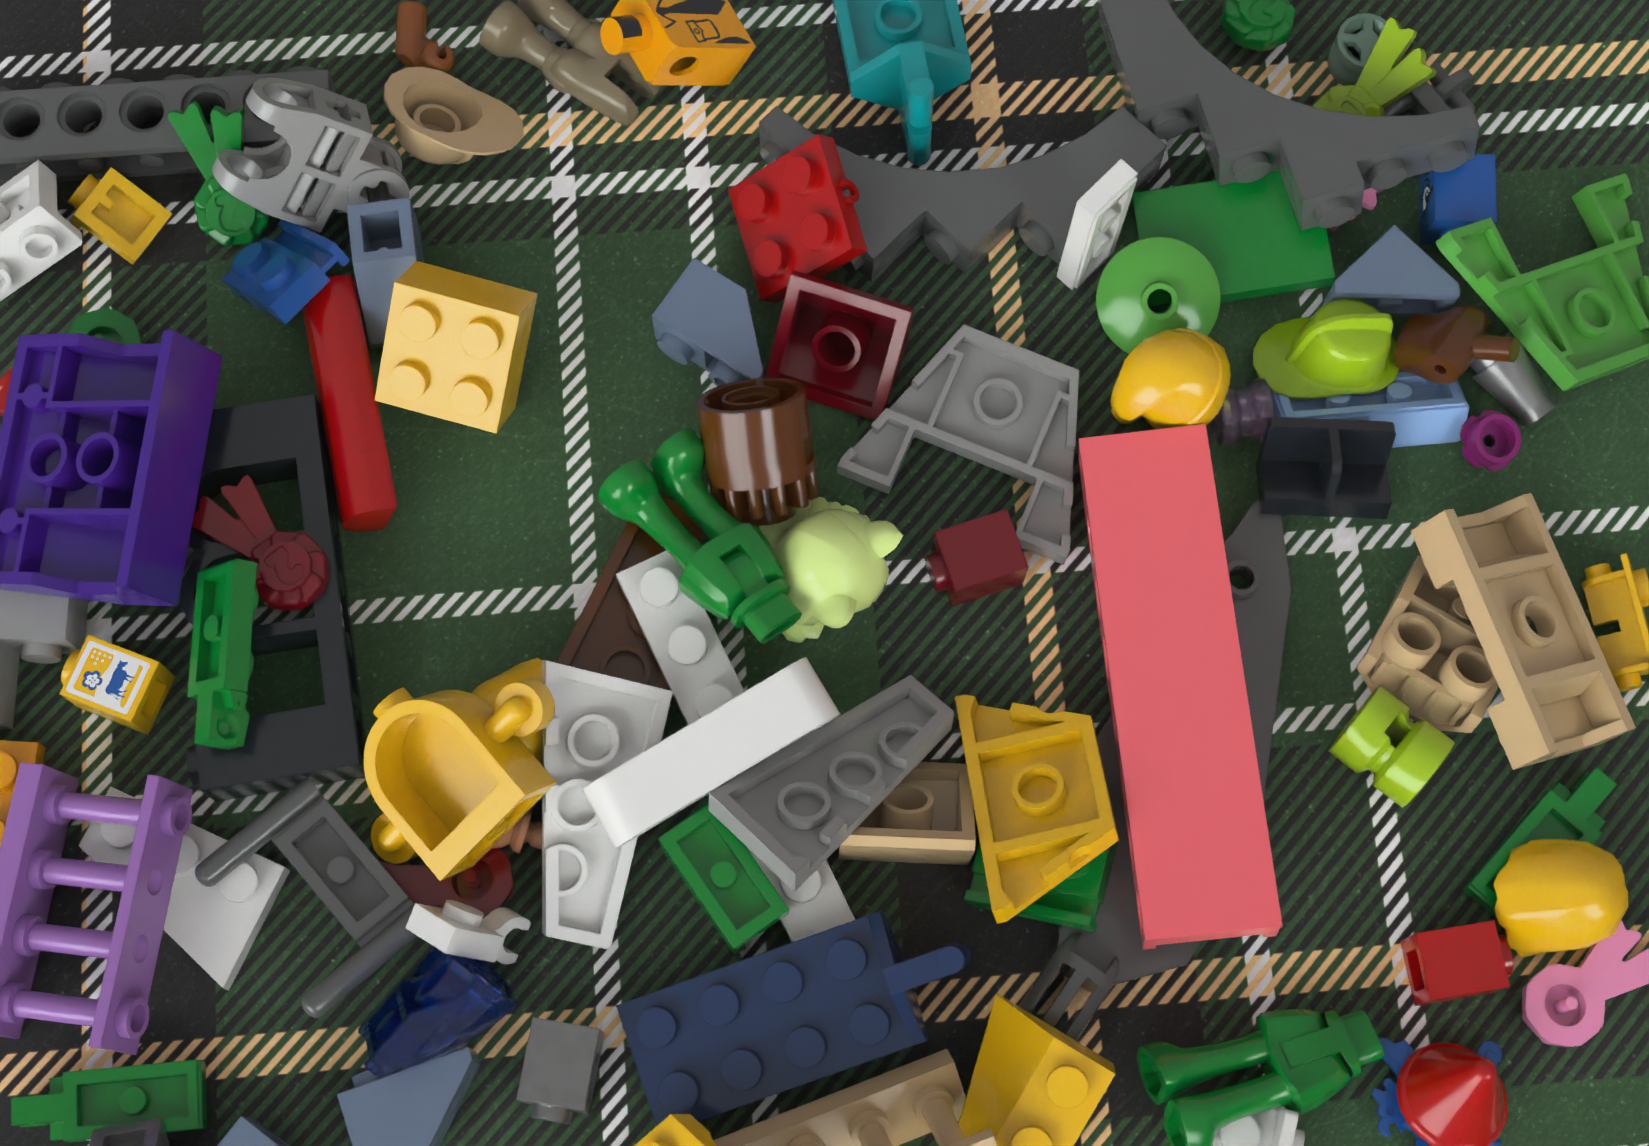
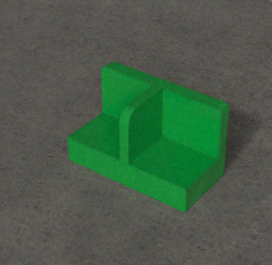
M709 803L658 838L662 851L735 957L746 950V943L790 913V909L746 846L709 811Z

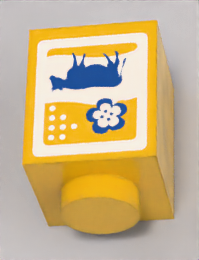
M87 635L82 648L75 649L63 667L61 674L63 687L59 694L82 710L148 735L175 676L156 660Z

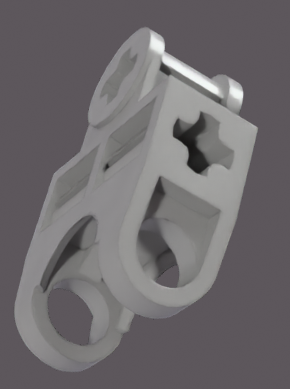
M267 77L255 81L246 98V102L255 115L265 122L274 125V132L281 135V137L275 143L263 148H249L245 146L243 151L224 149L219 152L212 166V173L217 182L237 199L267 215L318 232L323 230L333 209L347 213V205L410 197L407 181L401 174L402 161L399 151L391 142L383 138L373 137L366 104L312 84ZM299 207L302 208L301 212L297 211Z

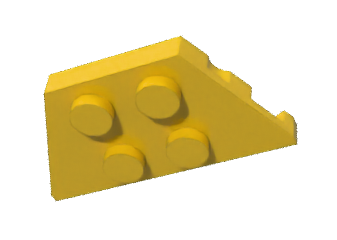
M959 695L955 696L991 909L998 924L1009 921L1119 841L1096 731L1090 715L1066 711L1046 713L1036 706L1012 703L1010 710L978 705L975 696Z

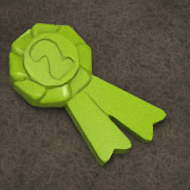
M1390 17L1356 85L1331 87L1312 107L1370 117L1385 116V107L1433 78L1437 71L1426 65V52L1421 48L1414 49L1399 63L1416 38L1417 32L1410 28L1402 29L1399 22Z

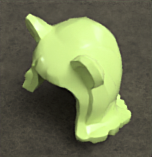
M818 497L812 500L808 499V507L796 508V514L787 521L759 526V529L771 544L782 567L785 581L790 586L787 596L802 613L801 618L792 627L781 633L788 641L801 643L806 638L818 639L824 625L830 628H841L849 623L855 612L870 607L872 602L878 599L889 577V568L884 557L897 547L903 537L902 533L892 523L888 521L871 522L866 515L859 514L857 509L849 505L841 506L839 502H827L825 498Z

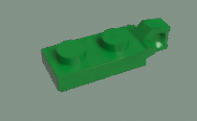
M237 558L203 569L197 573L187 694L188 698L197 699L194 744L220 749H233L244 746L250 718L249 713L245 709L248 699L246 692L248 691V680L254 666V658L251 651L252 624L259 599L258 590L255 586L257 563Z
M1597 767L1591 773L1586 772L1570 791L1560 782L1557 783L1551 790L1543 793L1462 890L1497 919L1495 913L1497 896L1494 881L1497 873L1508 862L1511 849L1526 844L1531 840L1567 839L1594 844L1602 835L1599 830L1606 822L1594 811L1617 784Z
M203 1060L62 1072V1077L49 1078L50 1094L11 1098V1126L20 1125L23 1128L50 1125V1140L52 1141L63 1140V1142L69 1143L90 1141L93 1129L162 1118L166 1133L207 1130L206 1061Z

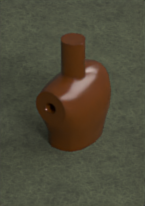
M1466 304L1438 313H1415L1412 315L1398 336L1394 358L1397 367L1401 371L1415 374L1434 383L1450 384L1465 373L1474 359L1515 362L1519 355L1520 343L1517 337L1488 335L1489 320L1487 315L1481 309Z

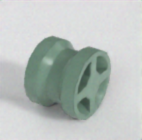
M1370 13L1356 14L1348 18L1340 26L1336 39L1330 48L1327 63L1331 75L1341 85H1356L1387 22L1382 17ZM1354 49L1360 54L1359 59L1352 53Z

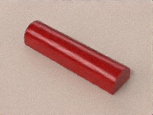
M351 275L327 276L330 281L302 308L341 524L343 529L352 532L384 530L397 508V501L378 401H374L376 391L355 281L351 278Z

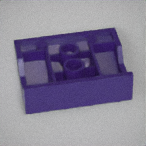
M163 330L161 343L120 344L82 333L19 335L0 430V589L122 605L178 606L222 362L221 355L175 330Z

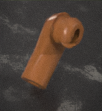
M414 1L400 3L397 7L395 54L398 60L407 67H427L450 74L455 61L454 53L447 44L441 48L438 46L437 41H431L426 37V6Z

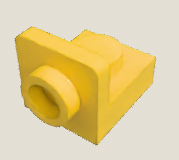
M112 167L100 181L89 174L67 202L77 209L69 220L78 230L80 227H83L132 265L172 216L170 211Z

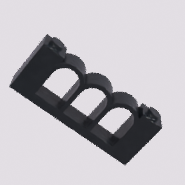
M314 394L213 409L194 512L199 511V503L202 496L209 497L212 500L222 493L221 487L226 485L237 486L246 475L253 480L255 485L298 479L304 530L296 532L308 534L323 549L330 562L326 590L313 601L314 617L252 626L251 637L253 656L318 646L325 705L252 716L249 718L244 746L220 749L198 744L188 747L186 757L190 780L194 786L200 785V790L215 802L290 790L307 777L314 785L365 777L363 761L366 736L335 486L320 405ZM191 528L189 546L199 557L191 563L182 580L180 600L186 619L193 625L197 573L203 569L237 558L246 561L250 560L219 542H211L202 538L198 530ZM193 699L197 708V699Z

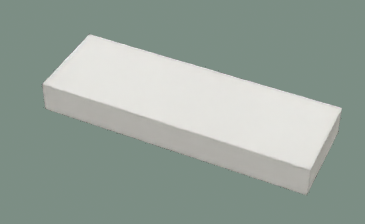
M1122 159L1103 175L1076 203L1056 276L1071 290L1077 289L1114 253L1136 186L1138 174Z

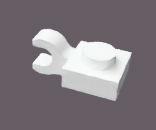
M446 900L443 908L415 903L405 928L445 954L494 963L498 961L502 964H512L516 962L518 954L503 946L504 939L513 929L529 930L531 922L506 907L497 908L483 918L484 913L472 906L454 900Z

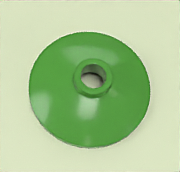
M1162 236L1137 240L1118 251L1105 266L1096 291L1097 313L1104 331L1112 342L1128 354L1143 339L1166 329H1192L1208 336L1217 320L1221 302L1218 278L1206 257L1184 241ZM1164 289L1171 295V304L1163 312H1154L1148 307V296L1154 290Z

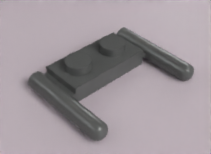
M307 777L200 862L195 868V876L202 885L212 887L270 840L273 841L361 947V949L303 996L301 1001L303 1010L309 1016L318 1018L414 940L417 935L405 928L415 904Z

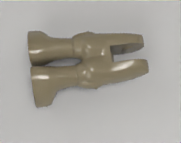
M510 0L505 1L493 11L480 34V45L497 57L524 60L542 70L543 76L556 91L573 96L598 113L625 126H629L635 120L639 113L638 109L624 91L607 79L608 76L612 73L636 93L648 99L653 98L663 86L652 85L645 81L629 53L609 54L601 42L600 29L602 22L592 18H585L567 0H518V6ZM531 20L566 40L572 48L565 49L555 45L536 29Z

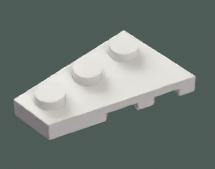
M111 786L105 795L137 799ZM92 821L79 847L95 862L128 865L136 826ZM190 824L188 831L183 835L163 930L223 989L229 991L290 870L254 853L216 885L206 887L197 880L195 868L228 840Z

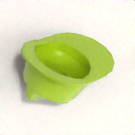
M1344 298L1330 301L1319 308L1311 317L1281 322L1264 332L1253 349V368L1260 381L1273 392L1292 399H1319L1381 391L1394 382L1399 372L1394 358L1396 342L1391 336L1393 330L1391 315L1380 313L1373 306L1360 300Z

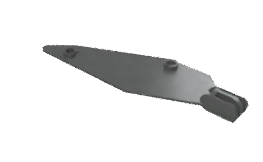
M1256 500L1225 544L1229 576L1240 575L1248 583L1247 589L1235 588L1231 583L1230 585L1264 800L1291 596V583L1281 515L1261 514L1260 502ZM1112 715L1098 734L1097 741L1119 842L1103 904L1099 905L1096 922L1098 923L1096 932L1061 925L1056 950L1019 1005V1007L1031 1013L1036 1004L1041 1001L1048 990L1049 984L1059 971L1068 980L1047 1010L1042 1021L1055 1027L1079 988L1087 990L1091 994L1082 1008L1078 1010L1070 1023L1071 1025L1065 1032L1067 1036L1076 1041L1113 985L1185 966L1202 942L1194 941L1156 945V949L1142 950Z

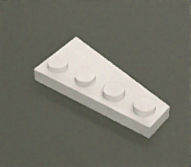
M542 660V683L550 690L555 702L554 717L551 723L542 730V766L557 782L542 797V933L547 937L610 950L638 837L616 848L582 790L608 772L661 742L673 691Z

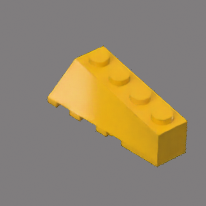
M996 993L958 1124L965 1137L990 1128L997 1146H1074L1115 1076L1114 1063Z

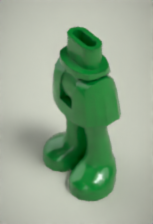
M683 429L665 440L656 450L649 469L641 460H632L613 471L599 490L598 499L600 503L613 516L638 525L676 560L683 569V573L678 580V589L688 598L721 619L727 620L731 617V623L736 628L746 626L761 644L767 643L783 633L801 618V611L787 596L790 586L785 581L782 567L765 535L757 526L750 523L740 524L717 502L705 486L701 478L705 465L704 445L694 430ZM660 492L671 499L701 529L710 541L702 545L672 513L662 499Z
M1311 1009L1268 1011L1260 1013L1256 1017V1030L1239 1038L1189 1048H1181L1168 1042L1157 1041L1142 1045L1137 1051L1140 1076L1150 1099L1156 1105L1168 1102L1164 1110V1127L1170 1146H1213L1215 1135L1219 1129L1236 1120L1266 1110L1284 1107L1288 1110L1299 1112L1302 1115L1323 1104L1347 1086L1352 1078L1358 1077L1361 1074V1066L1381 1060L1384 1057L1381 1042L1369 1017L1362 1009L1340 1017L1334 1010L1325 1011L1322 1016L1319 1011ZM1260 1064L1265 1074L1224 1088L1180 1097L1192 1087L1202 1082Z

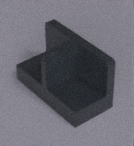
M1294 417L1269 418L1256 464L1261 514L1387 519L1392 501L1386 464L1396 437L1394 423L1386 421Z

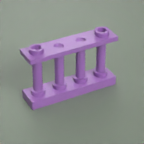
M20 762L0 846V1037L20 1039L24 1020L30 1018L90 1026L92 1031L88 1046L137 1055L140 1037L145 1032L149 1022L148 999L183 835L188 831L192 820L191 798L193 790L161 776L148 775L143 799L76 793L78 778L43 764ZM71 819L136 826L128 865L61 858ZM56 885L122 892L114 931L46 924L54 887ZM41 951L107 959L99 999L31 991L39 953Z

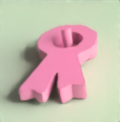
M1621 920L1614 935L1590 947L1579 967L1551 964L1541 969L1522 988V1019L1543 1043L1548 1045L1574 1047L1581 1046L1591 1039L1603 1027L1605 1000L1649 984V947L1626 961H1622L1623 957L1641 939L1642 934L1638 931L1626 930Z

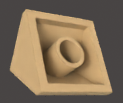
M920 762L839 846L838 860L969 865L975 852L976 835L974 805L967 765L960 763Z

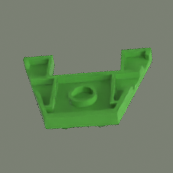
M1626 173L1587 185L1572 196L1598 247L1597 249L1520 274L1491 217L1448 231L1435 242L1440 252L1512 334L1518 338L1519 342L1563 392L1649 360V276L1642 275L1636 249L1638 245L1644 242L1639 221L1630 222L1625 199L1633 193Z

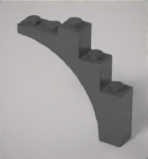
M1098 0L1100 27L1129 112L1159 139H1171L1181 135L1187 129L1198 126L1219 186L1236 181L1239 183H1251L1263 178L1269 172L1279 169L1301 231L1317 226L1333 228L1344 224L1353 216L1361 214L1363 192L1366 189H1389L1401 183L1405 178L1432 170L1439 173L1448 172L1460 167L1467 160L1474 159L1480 125L1471 105L1425 115L1370 117L1321 110L1277 96L1234 73L1198 43L1173 12L1168 0Z
M776 106L759 121V152L764 162L769 165L816 135ZM1123 106L1087 134L1045 155L998 168L954 172L903 168L856 155L836 145L845 178L851 180L859 191L860 198L854 203V207L868 250L842 265V267L852 273L858 270L870 282H873L923 235L926 246L938 260L948 265L953 262L960 270L967 274L1015 227L1019 229V234L1024 243L1039 256L1047 254L1060 265L1077 201L1120 159L1138 173L1133 192L1137 193L1159 171L1167 145ZM848 189L843 192L845 197L851 196Z

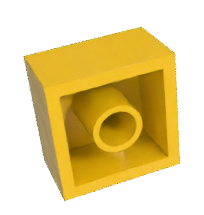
M415 261L394 282L374 401L497 434L516 407L538 293Z

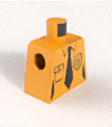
M619 0L611 13V17L603 21L600 29V37L604 49L611 55L629 53L645 81L652 85H730L756 48L728 0Z

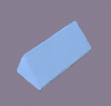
M1398 372L1393 383L1381 391L1366 394H1348L1319 399H1292L1275 393L1269 388L1273 417L1393 422L1396 437L1392 448L1461 441L1460 430L1467 420L1469 405L1458 380L1450 384H1438L1408 372Z

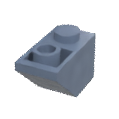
M409 197L347 205L352 262L371 349L383 348L394 282L415 261L424 263L421 228Z
M693 258L652 315L655 339L658 340L657 346L668 357L680 364L687 365L689 361H692L708 371L709 379L717 387L740 380L763 378V368L746 289L696 258Z
M450 1041L416 1054L419 1065L393 1073L391 1064H387L353 1076L354 1088L337 1094L352 1146H440L480 1067L477 1052L469 1047L458 1050L456 1042Z

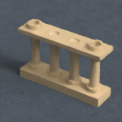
M948 1049L713 1140L718 1146H898L932 1132L938 1146H997L990 1128L965 1137L958 1122L966 1096L955 1062Z

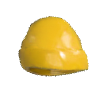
M1185 328L1166 329L1143 339L1125 359L1115 382L1110 400L1113 416L1121 424H1132L1143 417L1155 429L1209 424L1220 411L1230 385V363L1224 347L1205 334Z

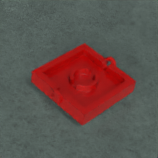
M817 134L728 189L760 301L777 303L783 300L793 270L821 278L868 251L854 207V203L860 198L859 191L851 180L845 178L835 141L832 137ZM848 189L851 196L845 197L843 192Z

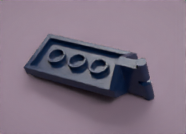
M881 910L617 1005L616 1007L656 1126L670 1114H691L699 1122L927 1041L928 1035L915 987L959 972L971 962L973 950L966 941L957 940L904 959L884 911Z

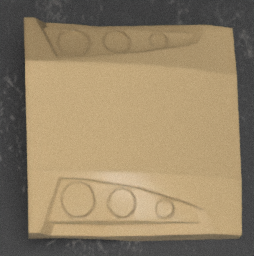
M1418 555L1404 577L1357 669L1371 693L1381 685L1409 707V718L1418 722L1426 719L1440 731L1472 733L1483 719L1499 686L1491 672L1490 665L1473 625L1465 612L1456 586L1435 589L1430 575L1423 564L1422 557ZM1526 617L1528 625L1532 620L1530 617Z

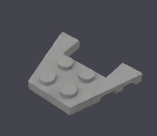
M963 324L915 376L911 386L889 409L886 408L871 424V429L853 448L850 447L844 453L837 465V474L889 494L913 438H918L1034 485L1016 529L1021 548L1064 565L1071 543L1070 519L1073 503L1074 483L1072 480L1074 448L1076 445L1079 370Z

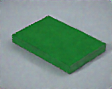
M1279 170L1271 171L1263 178L1251 183H1239L1236 181L1219 186L1217 180L1137 192L1132 195L1138 240L1158 236L1171 237L1184 241L1200 251L1210 262L1218 278L1221 295L1220 303L1332 286L1335 282L1327 228L1317 226L1303 231L1300 230ZM1164 289L1154 290L1148 296V306L1154 312H1163L1171 304V295Z

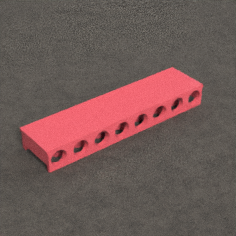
M1206 424L1079 438L1078 466L1142 950L1156 949V945L1262 934L1263 938L1277 936L1283 924Z

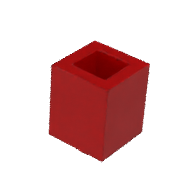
M1494 920L1416 933L1400 941L1415 1006L1492 994L1510 987L1508 975H1511L1513 972L1512 953L1506 938L1503 935L1498 936Z

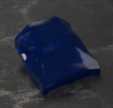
M436 947L433 948L418 965L412 977L403 979L358 1028V1033L366 1040L369 1056L364 1063L365 1068L379 1078L395 1071L425 1064L463 1046L491 1028L518 1005L511 987L487 961L445 954Z

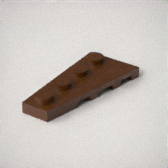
M660 492L662 499L672 513L700 542L702 536L701 529L671 499ZM627 522L556 663L669 690L616 577L617 573L666 551L638 525Z

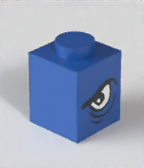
M1475 154L1474 159L1467 160L1454 170L1442 173L1432 170L1420 174V244L1436 245L1435 242L1448 231L1490 217L1494 224H1497L1495 155Z

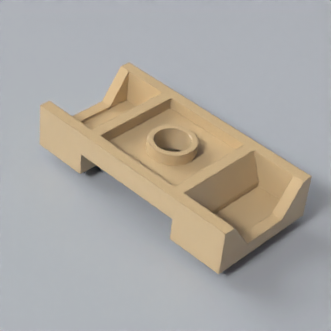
M1532 493L1523 494L1486 511L1457 517L1454 509L1444 510L1411 530L1423 564L1430 575L1435 589L1456 586L1465 612L1473 625L1490 665L1491 672L1504 697V701L1488 708L1487 711L1513 770L1600 745L1636 728ZM1526 617H1530L1534 622L1537 634L1528 625Z

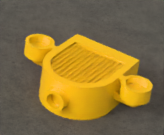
M534 679L518 681L500 690L496 697L494 708L480 697L460 690H443L414 699L405 688H400L383 699L373 711V714L378 719L367 737L363 761L365 778L370 793L384 813L375 820L371 830V841L376 853L383 860L393 864H400L420 856L440 881L473 867L557 783L518 737L541 731L551 723L555 713V702L550 690L543 683Z

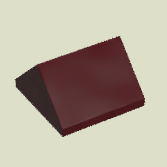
M793 270L790 275L765 378L775 377L797 380L805 385L808 400L875 421L886 409L910 340L914 308Z

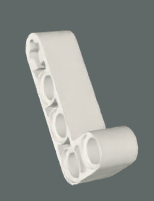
M804 657L589 784L582 791L614 846L618 848L705 797L710 791L834 720L840 715V712L807 657Z

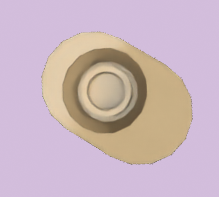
M427 67L404 68L393 73L384 85V101L390 113L395 117V133L401 146L412 156L424 162L437 165L461 164L469 161L474 155L486 156L503 153L516 146L524 134L523 121L513 108L494 97L466 85L459 79L441 70Z

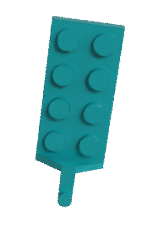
M832 0L851 97L899 110L907 147V158L914 165L926 164L931 158L933 100L971 79L972 64L957 0Z

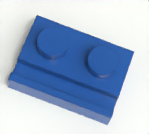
M281 220L278 225L283 231L273 241L264 237L260 242L252 243L242 249L234 258L232 269L221 280L238 298L287 324L330 281L325 273L335 263L344 267L350 259L335 242L300 225Z

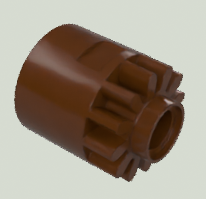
M775 377L746 379L712 388L696 399L697 416L701 440L704 445L706 475L710 486V493L734 519L739 517L742 523H750L754 526L778 524L792 518L796 514V508L808 507V499L819 497L807 395L803 383L793 379Z

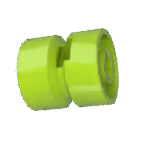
M1380 685L1350 719L1328 751L1356 773L1366 770L1371 771L1374 774L1373 786L1403 808L1432 777L1451 751L1455 742L1426 719L1415 723L1409 720V707Z

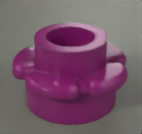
M1485 410L1480 412L1478 417H1469L1460 430V439L1464 444L1462 455L1465 460L1475 468L1485 467L1490 472L1505 468L1517 455L1521 446V433L1515 421L1507 415L1494 410ZM1486 435L1492 440L1490 447L1484 444V437Z

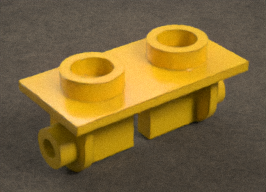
M1627 553L1620 555L1624 570L1612 572L1609 563L1594 565L1584 570L1587 580L1581 583L1594 627L1616 621L1619 622L1621 631L1599 636L1597 640L1620 692L1642 687L1641 676L1649 674V626L1643 608L1649 606V578L1646 568L1632 569Z

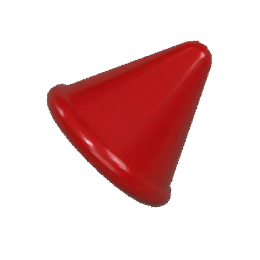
M1444 1042L1429 1044L1417 1049L1406 1059L1401 1067L1396 1083L1399 1108L1407 1124L1420 1138L1432 1146H1489L1499 1137L1505 1127L1508 1116V1098L1496 1066L1491 1060L1480 1056L1475 1051L1462 1045Z

